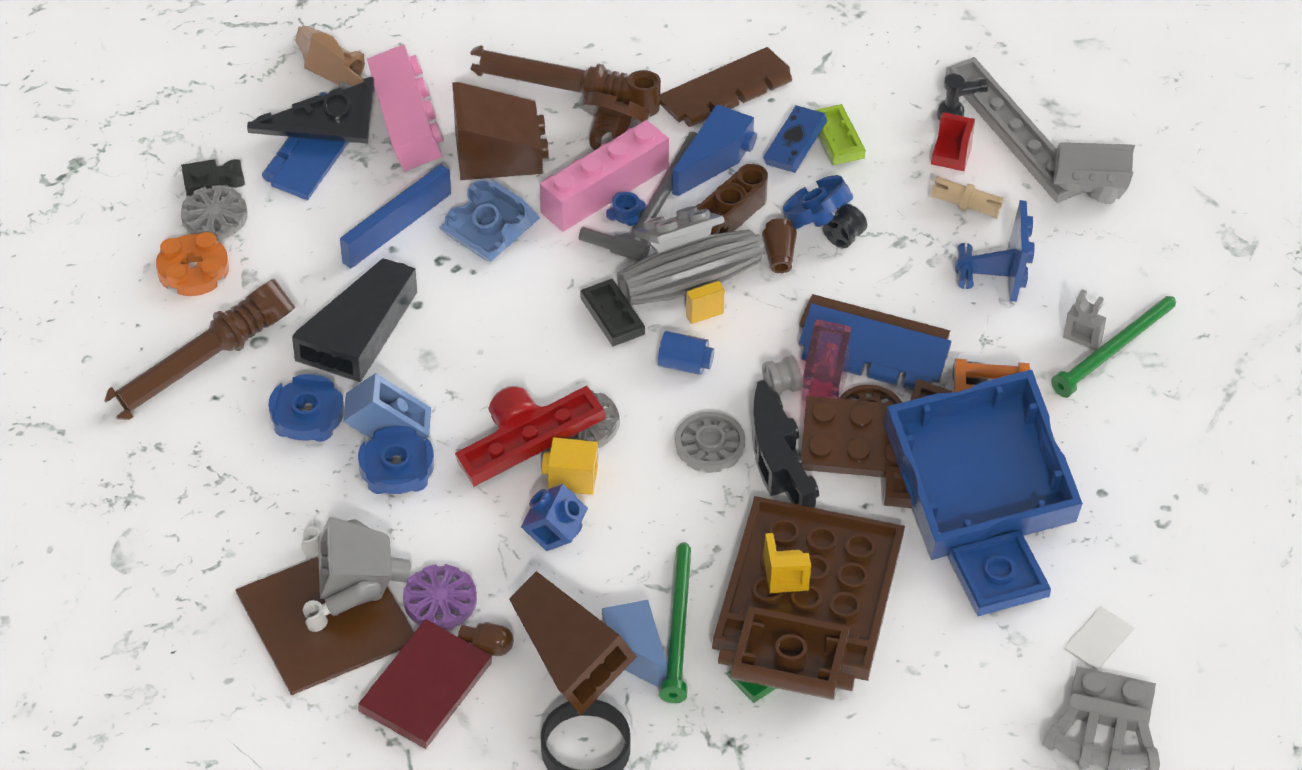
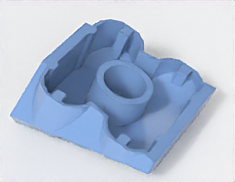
M478 180L473 182L467 190L469 202L464 206L452 208L445 216V223L439 228L450 238L485 261L492 262L538 221L540 217L521 197L494 180L491 182Z

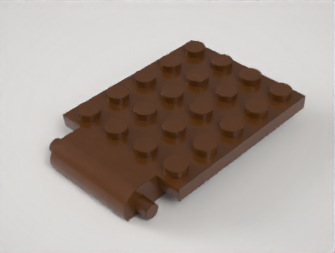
M754 496L713 636L712 649L720 651L718 664L731 666V679L830 700L835 699L837 689L853 691L855 679L869 681L901 550L905 526ZM765 533H773L777 551L801 550L803 553H809L811 562L809 590L781 593L769 592L763 560Z

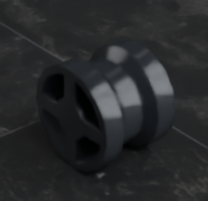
M845 204L836 210L830 222L823 225V231L832 244L844 249L848 248L855 241V236H860L867 229L868 223L864 214L857 207Z

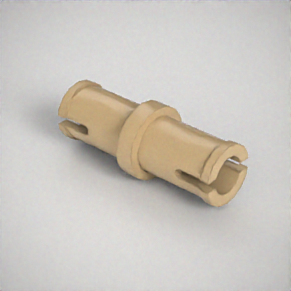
M937 176L935 180L936 185H933L931 198L959 205V209L963 211L971 209L993 216L996 219L998 218L1004 197L977 190L975 185L970 183L965 186Z

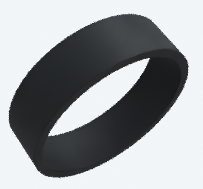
M596 699L580 715L569 702H565L556 707L547 716L541 729V755L548 770H580L568 767L557 761L546 745L550 733L556 726L565 720L577 716H595L605 719L617 727L625 740L624 748L616 759L603 767L591 770H623L627 765L630 757L631 738L629 724L624 715L611 704Z

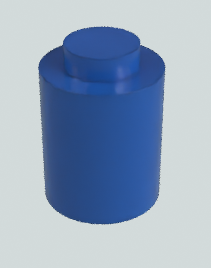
M665 331L659 347L658 366L702 375L704 369H711L715 348L709 347V339Z

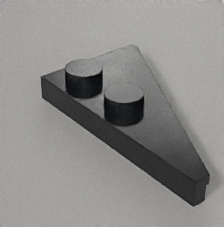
M374 77L365 78L363 83L343 90L339 87L331 90L324 96L317 95L292 104V108L271 115V112L258 116L255 120L247 123V131L252 134L368 144L375 83Z

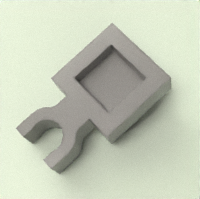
M1082 289L1076 298L1075 304L1072 305L1067 313L1063 338L1096 351L1102 343L1107 317L1098 314L1103 306L1104 298L1099 296L1095 304H1092L1086 299L1087 291Z

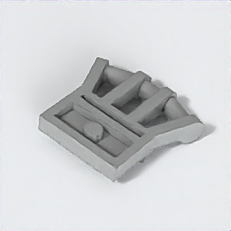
M1077 666L1069 707L1058 722L1048 730L1043 739L1042 746L1051 751L1056 748L1078 761L1079 766L1089 768L1091 764L1105 767L1107 770L1144 768L1146 770H1159V753L1157 748L1154 747L1149 728L1156 683ZM1077 719L1087 721L1083 746L1065 736ZM1097 724L1115 727L1111 752L1093 748ZM1126 730L1136 732L1141 750L1140 753L1122 754Z

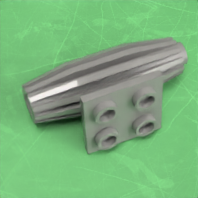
M697 206L682 208L676 211V217L667 220L663 216L648 219L643 222L644 227L633 231L635 237L646 240L656 252L617 272L618 287L630 305L633 306L672 300L686 295V292L716 281L723 283L761 262L762 255L765 254V246L759 234L754 235V232L750 229L711 234L712 226L725 223L723 215L711 213L709 209L697 210Z

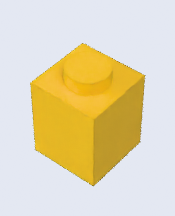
M553 437L551 452H544L542 459V474L548 475V489L563 484L574 493L594 494L598 471V442Z

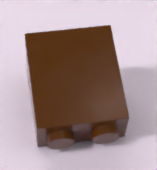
M452 82L454 125L460 180L543 174V160L549 159L547 139H541L540 135H545L544 114L537 115L536 101L461 82Z

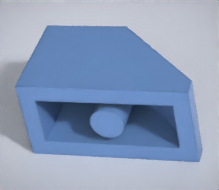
M377 373L346 393L343 422L367 437L373 439L374 432L390 426L410 427L416 430L417 436L423 439L429 437L431 407Z
M643 600L602 608V622L617 632L637 656L625 671L659 688L661 682L666 680L667 662L649 601Z

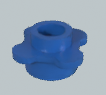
M620 192L613 197L612 207L607 209L606 217L611 221L617 220L628 226H634L639 220L640 213L646 208V204L632 192Z

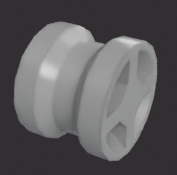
M793 355L783 357L782 361L778 363L771 360L762 364L763 379L772 392L776 391L781 396L782 392L786 390L792 392L802 390L803 381L800 367Z

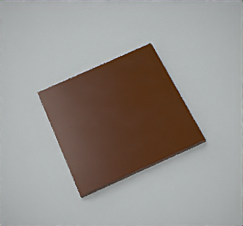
M319 556L235 589L240 602L290 695L396 653L403 648L414 634L413 629L388 586L381 599L355 606L336 616L328 614L326 615L328 623L324 629L318 632L309 631L305 623L306 618L303 613V606L306 602L312 600L318 601L321 604L326 603L325 599H320Z

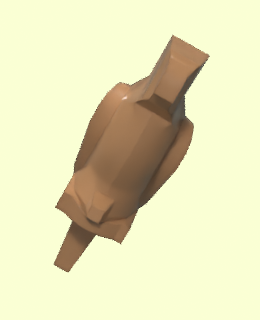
M298 26L295 42L302 52L305 69L338 86L340 81L351 86L363 83V78L360 76L365 65L364 53L361 51L350 52L345 50L333 36L320 30L310 28L309 26Z

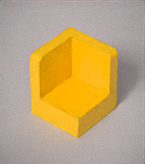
M765 533L763 560L769 592L781 593L809 590L811 572L809 553H803L801 550L777 551L773 533Z

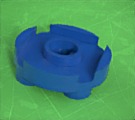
M833 175L816 181L818 188L808 192L807 188L804 187L785 202L782 208L785 218L793 223L795 229L810 223H814L816 227L827 224L834 217L832 212L853 199L854 196L842 176Z
M302 374L292 377L293 382L286 384L284 387H282V383L279 384L272 391L268 404L270 419L274 425L275 433L281 437L301 441L315 440L323 442L331 438L333 430L339 426L344 416L343 395L341 391L334 388L333 382L320 375ZM306 404H312L313 409L309 411H302L298 409L304 408Z
M390 426L374 432V438L369 440L366 445L365 441L362 443L358 452L359 471L371 492L375 494H403L411 491H421L426 488L428 478L434 470V451L431 442L426 437L424 440L422 437L417 436L416 430L410 427ZM393 456H400L401 461H403L398 464L389 463L392 461Z

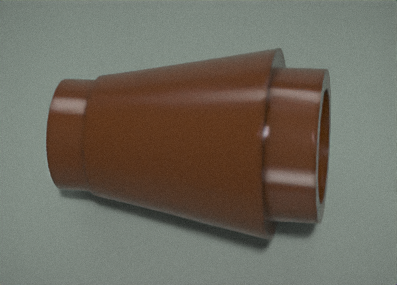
M783 218L773 219L765 225V229L762 232L763 241L771 270L775 273H787L792 269L797 230L793 227V223L790 220Z

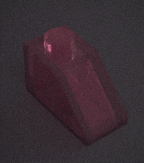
M815 320L803 375L801 400L806 401V396L839 399L848 374L852 327Z

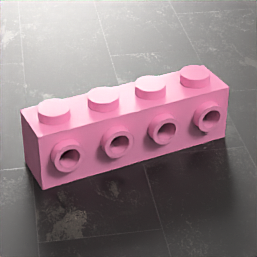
M403 44L367 58L371 76L374 77V86L390 141L404 172L443 157L439 143L443 142L444 138L438 123H432V120L436 119L437 116L430 99L425 101V97L430 96L424 78H418V75L423 74L417 56H410Z
M645 120L637 126L629 128L625 133L612 141L602 144L597 150L582 159L574 161L570 166L555 175L547 177L540 183L541 214L562 232L566 231L612 203V199L616 194L630 192L669 168V138L648 120Z

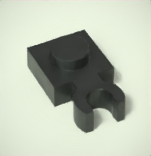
M215 159L181 165L186 196L193 195L195 190L203 187L208 189L212 188V186L227 185L228 187L238 188L245 185L241 160L239 159L229 160L221 166L216 165Z

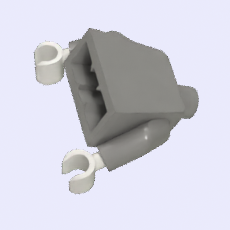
M329 517L323 532H320L319 528L315 526L307 527L303 532L304 541L301 543L304 555L312 558L319 556L320 599H325L326 602L321 604L318 601L312 600L306 602L303 606V613L306 618L305 623L309 631L318 632L324 629L328 623L326 616L328 614L336 616L355 606L381 599L390 580L406 583L409 579L411 562L407 559L391 557L390 537L386 533L369 528L356 519L344 521Z

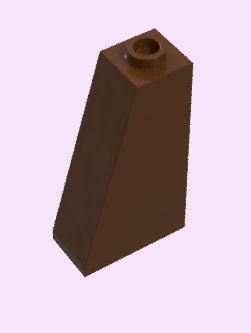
M537 571L509 598L557 689L580 715L637 657L617 632Z

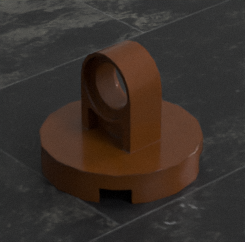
M588 92L583 99L582 109L595 117L589 137L591 148L597 150L601 146L603 136L608 132H612L613 140L625 133L628 128L635 127L648 120L650 112L630 101L628 105L616 101L617 97L613 95Z

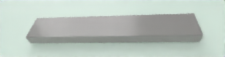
M975 57L946 67L945 76L959 74L964 78L965 82L984 78L987 80V92H977L963 97L1056 203L1084 192L1072 193L1053 184L1056 158L1055 146Z

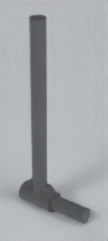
M690 132L633 230L644 227V221L657 217L672 191L673 168L697 135L696 132ZM582 227L579 232L578 239L580 241L610 249L611 253L636 261L647 257L650 251V244L644 239L635 237L633 230L630 234H615L614 236L586 227Z

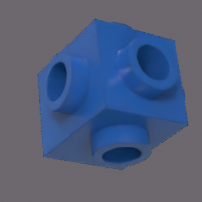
M563 484L547 490L541 489L530 500V509L521 528L545 551H549L572 543L573 539L582 529L583 525L581 522L588 507L576 497L574 492Z

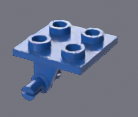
M1019 201L1007 250L972 256L973 246L967 243L966 251L965 243L958 245V259L955 261V271L959 274L958 285L961 289H964L965 282L966 289H971L974 286L973 274L1009 277V300L1017 302L1020 287L1026 288L1028 267L1026 264H1032L1035 251L1034 242H1029V237H1031L1033 231V216L1027 215V201Z

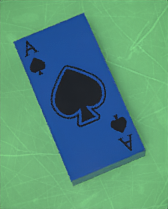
M795 105L763 157L766 165L796 173L828 121L825 113Z

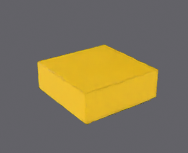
M720 281L686 292V317L691 324L724 314L725 289Z

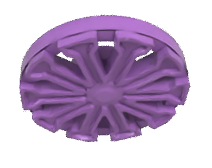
M436 564L422 568V571L414 573L408 579L404 587L403 603L409 618L419 626L427 619L446 630L461 625L473 614L477 604V592L471 576L465 571L462 572L458 567L444 564V566H437ZM443 575L441 582H439L438 576ZM453 577L457 579L451 583ZM429 578L431 584L426 582L425 579ZM412 601H419L416 604H411ZM460 601H468L469 603L463 604ZM426 609L428 610L427 614H424L423 616L419 615ZM455 610L460 614L458 616H455L454 614H451V611ZM436 615H443L442 620H436Z

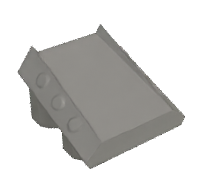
M1060 142L1056 148L1053 184L1072 193L1089 192L1096 201L1112 204L1116 199H1120L1129 188L1134 173L1132 168L1135 145Z

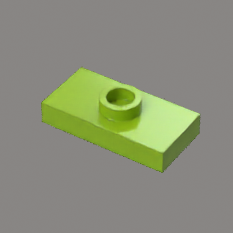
M839 104L816 109L815 111L825 113L828 120L818 137L832 165L865 159L866 149L843 105Z

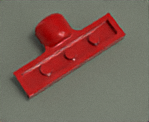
M587 385L543 407L535 403L526 389L519 386H509L497 392L491 399L488 407L491 414L490 417L499 429L493 434L455 452V456L467 478L475 487L550 448L553 437L568 439L605 420V411Z

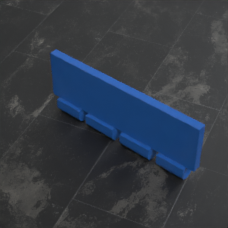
M321 92L319 96H324L328 93ZM288 137L276 153L277 156L273 157L262 172V177L271 183V187L309 200L349 142Z
M815 304L810 306L799 340V346L804 347L801 358L803 361L826 367L831 356L830 354L836 355L833 369L862 376L865 365L869 364L871 366L868 378L892 385L898 384L900 374L903 373L906 374L903 388L914 390L917 379L931 384L932 382L940 383L952 344L951 340Z

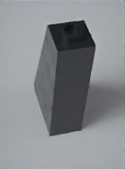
M382 258L293 334L292 342L295 361L361 383L417 294L416 268Z

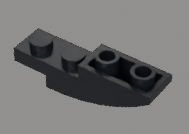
M764 379L757 381L754 395L752 441L755 460L762 481L771 497L785 492L791 503L815 508L816 498L819 497V488L815 479L812 476L808 477L802 468L801 457L796 450V439H799L798 426L793 418L787 417L778 393L776 391L772 392Z

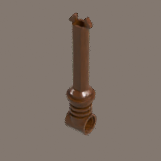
M482 45L473 48L470 52V55L480 57V65L472 64L470 67L480 77H482L483 73L581 93L584 98L588 92L616 96V101L626 105L630 101L645 108L650 112L649 117L657 114L660 109L661 78L658 74L649 70L635 71L628 76L627 73L623 72L621 74L618 71L611 72V70L606 69L604 64L600 63L596 67L591 66L583 70L484 50Z
M273 278L249 294L245 300L238 302V305L232 306L230 310L215 312L208 330L115 391L113 387H110L107 390L104 401L107 403L116 397L125 410L116 416L117 420H130L133 418V415L130 413L131 411L222 350L229 352L233 350L241 351L244 349V344L249 338L261 332L263 328H268L278 322L296 307L277 280Z

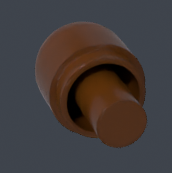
M490 622L479 623L476 628L461 625L458 633L459 638L468 643H473L474 646L492 656L507 654L514 644V637L509 628Z

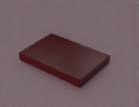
M425 619L358 703V711L427 749L491 665L492 655Z

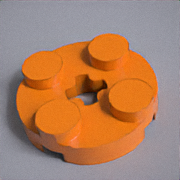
M210 232L165 239L160 244V252L156 258V268L160 283L167 289L168 286L177 289V294L183 296H198L213 291L218 287L217 281L222 279L223 275L226 278L229 272L226 249L217 241V237ZM197 262V267L190 268L188 263Z

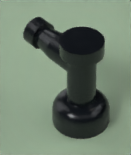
M959 74L947 75L944 79L946 99L938 105L937 118L940 120L941 114L944 112L964 116V106L959 102V97L977 92H987V80L984 78L965 82L964 78Z

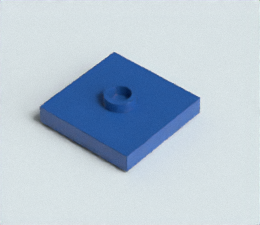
M1021 530L949 549L948 558L977 617L1050 597L1051 587Z

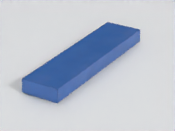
M442 164L438 165L340 237L342 263L352 269L450 196V170Z

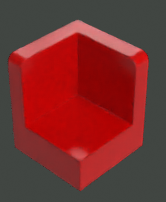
M945 112L941 114L938 138L932 153L931 165L965 171L972 149L975 127L974 118Z

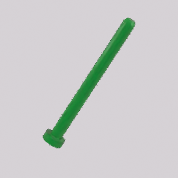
M1165 296L1069 372L1060 371L1051 379V384L1055 392L1061 397H1070L1076 392L1078 382L1175 308V297Z
M681 542L676 547L666 680L661 682L659 689L660 698L667 703L673 704L685 701L688 692L687 684L682 681L691 547L686 542Z

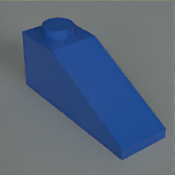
M717 104L673 168L672 194L680 196L739 164L745 153L753 150L757 140V133L754 132V117Z

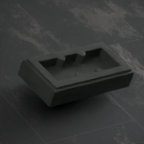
M613 278L580 290V299L612 347L645 335V325Z

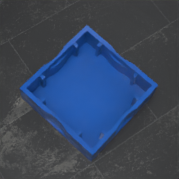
M1032 369L984 381L963 391L937 393L887 406L884 428L906 491L910 496L911 505L931 560L948 556L950 548L982 541L1017 530H1021L1023 536L1077 522L1083 503L1065 455L1054 439L1050 415Z

